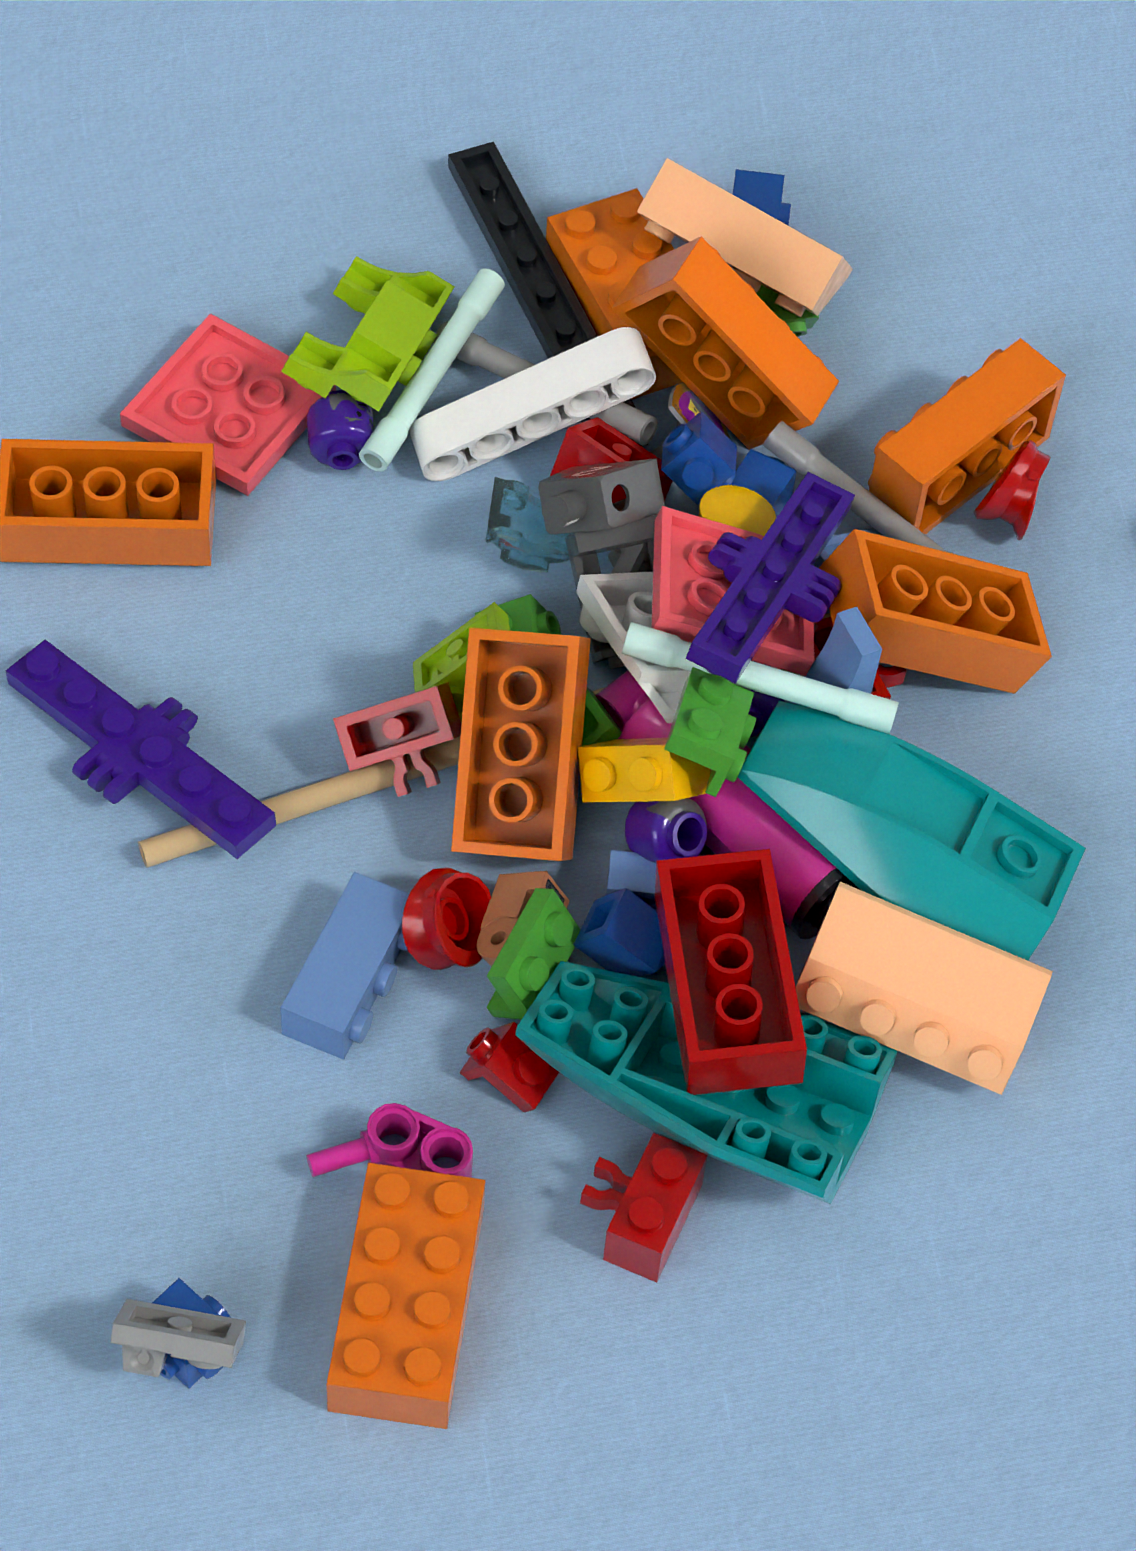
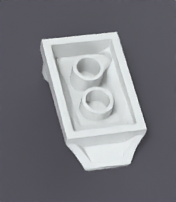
M653 572L580 575L576 594L583 603L579 618L581 626L593 639L611 645L626 668L656 706L667 723H672L690 671L677 667H664L622 654L631 622L652 628Z

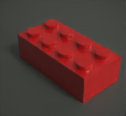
M770 849L656 860L655 901L686 1092L699 1095L803 1083L807 1047Z

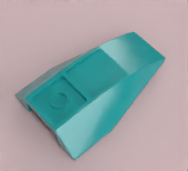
M783 701L777 703L747 755L738 775V778L861 891L1027 961L1053 923L1086 849L993 788L945 760L893 735L843 721L836 715L803 705Z
M560 961L517 1025L515 1034L532 1051L566 1078L639 1124L673 1141L707 1154L716 1160L828 1204L832 1203L868 1133L898 1053L897 1050L880 1044L871 1037L861 1036L825 1022L818 1017L800 1012L807 1047L803 1083L693 1095L686 1092L669 983Z

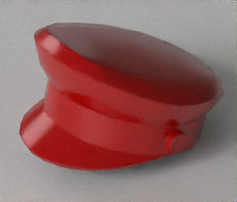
M1031 439L1023 442L998 475L988 493L975 508L973 513L976 519L992 520L1000 518L1013 526L1017 540H1021L1025 535L1032 516L1040 478L1051 457L1039 451Z
M449 867L437 868L423 875L413 887L404 907L402 933L408 952L419 964L433 970H442L455 964L462 967H472L482 960L476 946L491 894L480 878L468 872L462 873Z

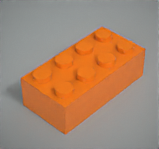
M638 188L547 217L546 240L597 336L617 328L629 327L611 308L639 266L674 250L672 244L665 242L644 229L648 220L644 219L637 212L644 199ZM646 344L645 347L654 368L656 380L648 390L631 398L632 400L682 383L675 373Z
M702 236L639 266L611 308L629 327L635 328L640 332L643 342L749 450L763 445L769 434L781 421L795 431L812 425L839 383V380L826 368L822 360L806 347L790 330L787 323L780 319L756 294L755 290L724 261L719 252L710 246Z
M1021 338L1004 351L1002 349L995 350L986 359L982 368L970 377L964 375L958 378L945 396L934 404H924L914 414L911 422L897 432L895 430L887 432L879 440L874 449L876 456L873 471L868 480L869 492L922 533L927 534L996 480L1023 442L1031 439L1038 447L1050 437L1066 374Z
M1 439L0 562L211 566L216 493L214 443Z
M853 529L819 567V569L837 577L842 585L841 590L829 607L833 626L837 613L858 607L882 648L880 663L1015 694L1052 657L1027 572L858 529Z
M469 628L452 852L552 861L573 859L580 776L578 747L582 746L591 638Z
M368 1163L326 1384L328 1412L442 1429L448 1428L484 1212L486 1180Z

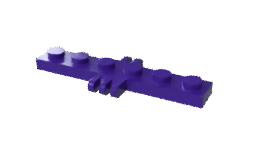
M807 472L762 540L754 536L743 539L730 532L723 533L709 552L708 559L712 565L724 571L726 579L732 582V584L692 641L685 659L705 668L712 674L721 676L736 684L784 609L810 622L821 621L834 598L841 590L842 585L837 577L813 565L848 513L855 494Z
M43 640L5 670L8 684L91 747L87 753L75 762L72 773L81 780L88 779L87 784L96 792L103 791V797L110 803H118L136 787L141 785L236 859L240 858L276 827L275 812L186 746L190 739L188 732L196 725L198 716L189 709L182 710V704L175 698L170 697L156 708L146 704L138 710L47 640Z

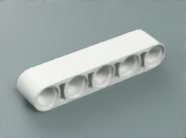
M621 327L425 414L413 422L409 433L424 477L431 481H445L645 392L654 384L656 374L640 332L635 328Z

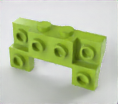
M356 256L333 292V295L346 302L353 310L365 314L347 345L341 347L330 344L306 331L281 372L296 380L302 387L316 392L325 399L334 385L349 393L355 400L380 411L397 382L407 386L438 334L430 330V327L455 286L430 271L417 273L394 272L379 268Z

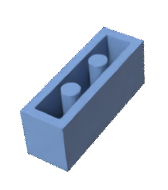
M357 872L352 874L280 1007L282 1035L343 1060L353 1042L359 1044L363 1042L373 1020V1012L370 1009L378 995L384 998L388 995L397 974V966L394 964L401 950L408 952L402 933V917L409 893Z

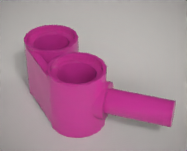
M398 1103L384 1104L375 1109L369 1117L367 1130L360 1132L361 1138L306 1155L313 1177L368 1160L369 1163L472 1178L473 1147L467 1134L458 1128L446 1125ZM397 1134L407 1140L399 1145H389L382 1142L381 1138L386 1135ZM441 1157H450L457 1160L459 1164L453 1168H441L433 1162Z

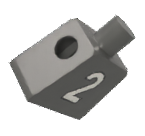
M657 458L570 467L539 481L538 486L545 528L551 535L616 528L658 514L661 507L665 506ZM620 485L625 491L626 498L612 503V491L615 486Z

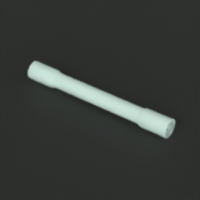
M486 268L478 271L459 300L456 311L390 412L380 420L361 449L359 457L370 469L378 472L387 469L407 438L409 428L478 322L485 318L504 289V280L495 271Z
M634 622L630 623L622 654L664 667H677L687 671H691L692 667L712 674L705 668L685 659L691 642L684 641L674 634ZM750 661L736 683L740 687L838 716L843 721L887 734L891 731L899 704L897 701L857 689L840 688L754 661Z

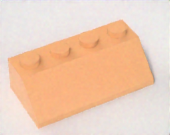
M668 158L665 160L637 210L644 219L648 220L644 229L671 244L674 236L687 243L702 236L756 293L761 285L776 292L779 295L775 303L799 317H802L805 310L818 316L853 270L840 254Z
M840 882L795 987L800 1010L861 1036L871 1037L880 1044L1002 1095L1024 1049L1053 971Z

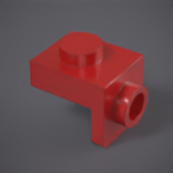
M515 1022L494 1029L484 1028L468 1045L466 1054L470 1057L461 1069L460 1074L468 1081L484 1077L524 1113L535 1110L559 1072L515 1035L518 1025Z

